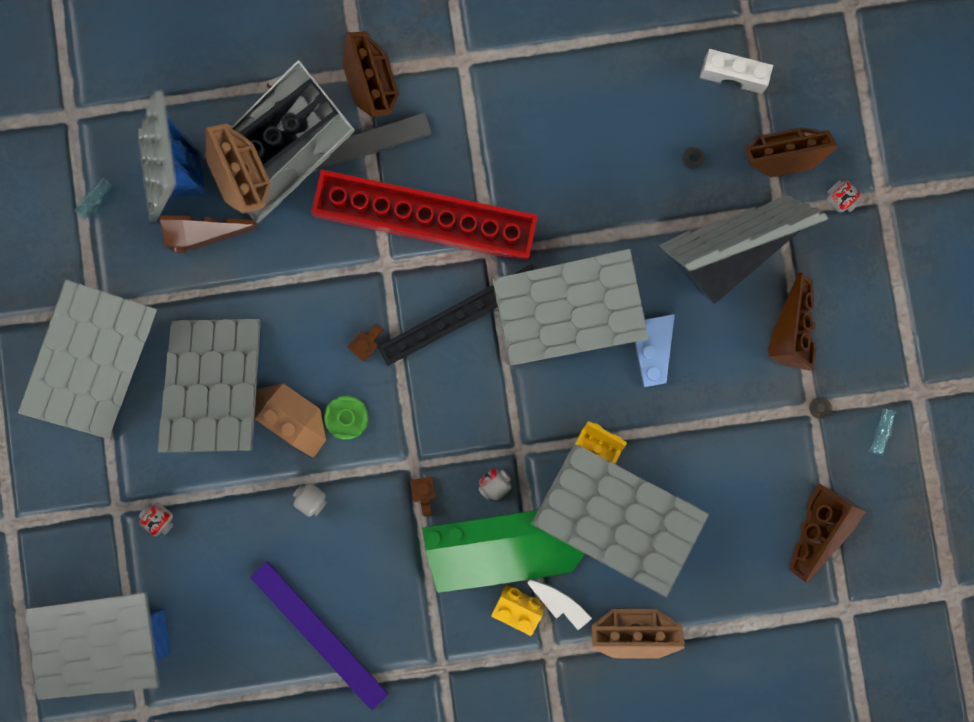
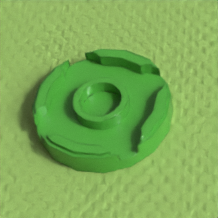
M339 396L326 407L324 414L325 425L329 432L337 438L344 440L354 439L361 435L367 427L369 421L368 410L364 403L355 397Z

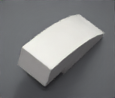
M535 579L527 580L529 586L556 618L564 613L577 630L592 619L577 602L562 591Z

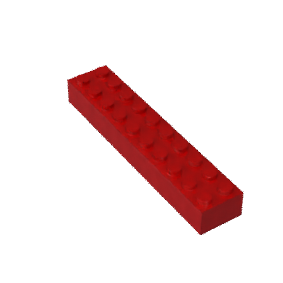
M321 170L311 211L313 216L319 219L528 262L538 218V215L326 170Z

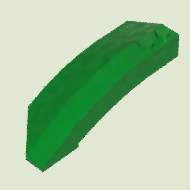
M539 509L430 525L422 528L425 551L437 593L569 573L575 569L585 553L532 525L531 523Z

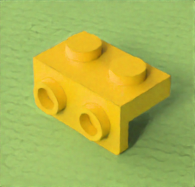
M588 421L580 432L575 444L616 464L627 442L622 440L620 436L604 430L599 424Z
M505 585L491 617L532 636L542 618L545 604L517 588Z

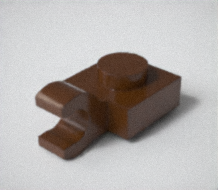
M376 323L367 335L361 331L347 348L365 362L378 348L377 346L379 345L374 341L383 333L384 329Z
M432 476L410 480L414 503L421 502L422 515L424 517L432 515L430 499H436Z

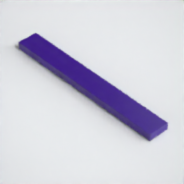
M268 561L250 577L371 711L388 696L389 693Z

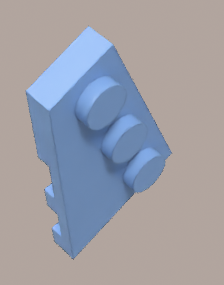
M675 314L645 320L648 339L634 342L643 387L665 384L667 382Z

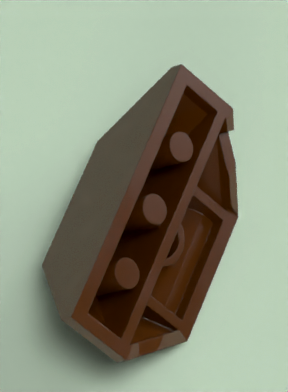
M366 31L347 32L345 35L342 65L354 104L369 116L390 115L399 97V92L387 54L370 38Z
M800 127L757 136L744 148V153L750 166L771 178L814 169L837 149V143L829 130L819 131Z

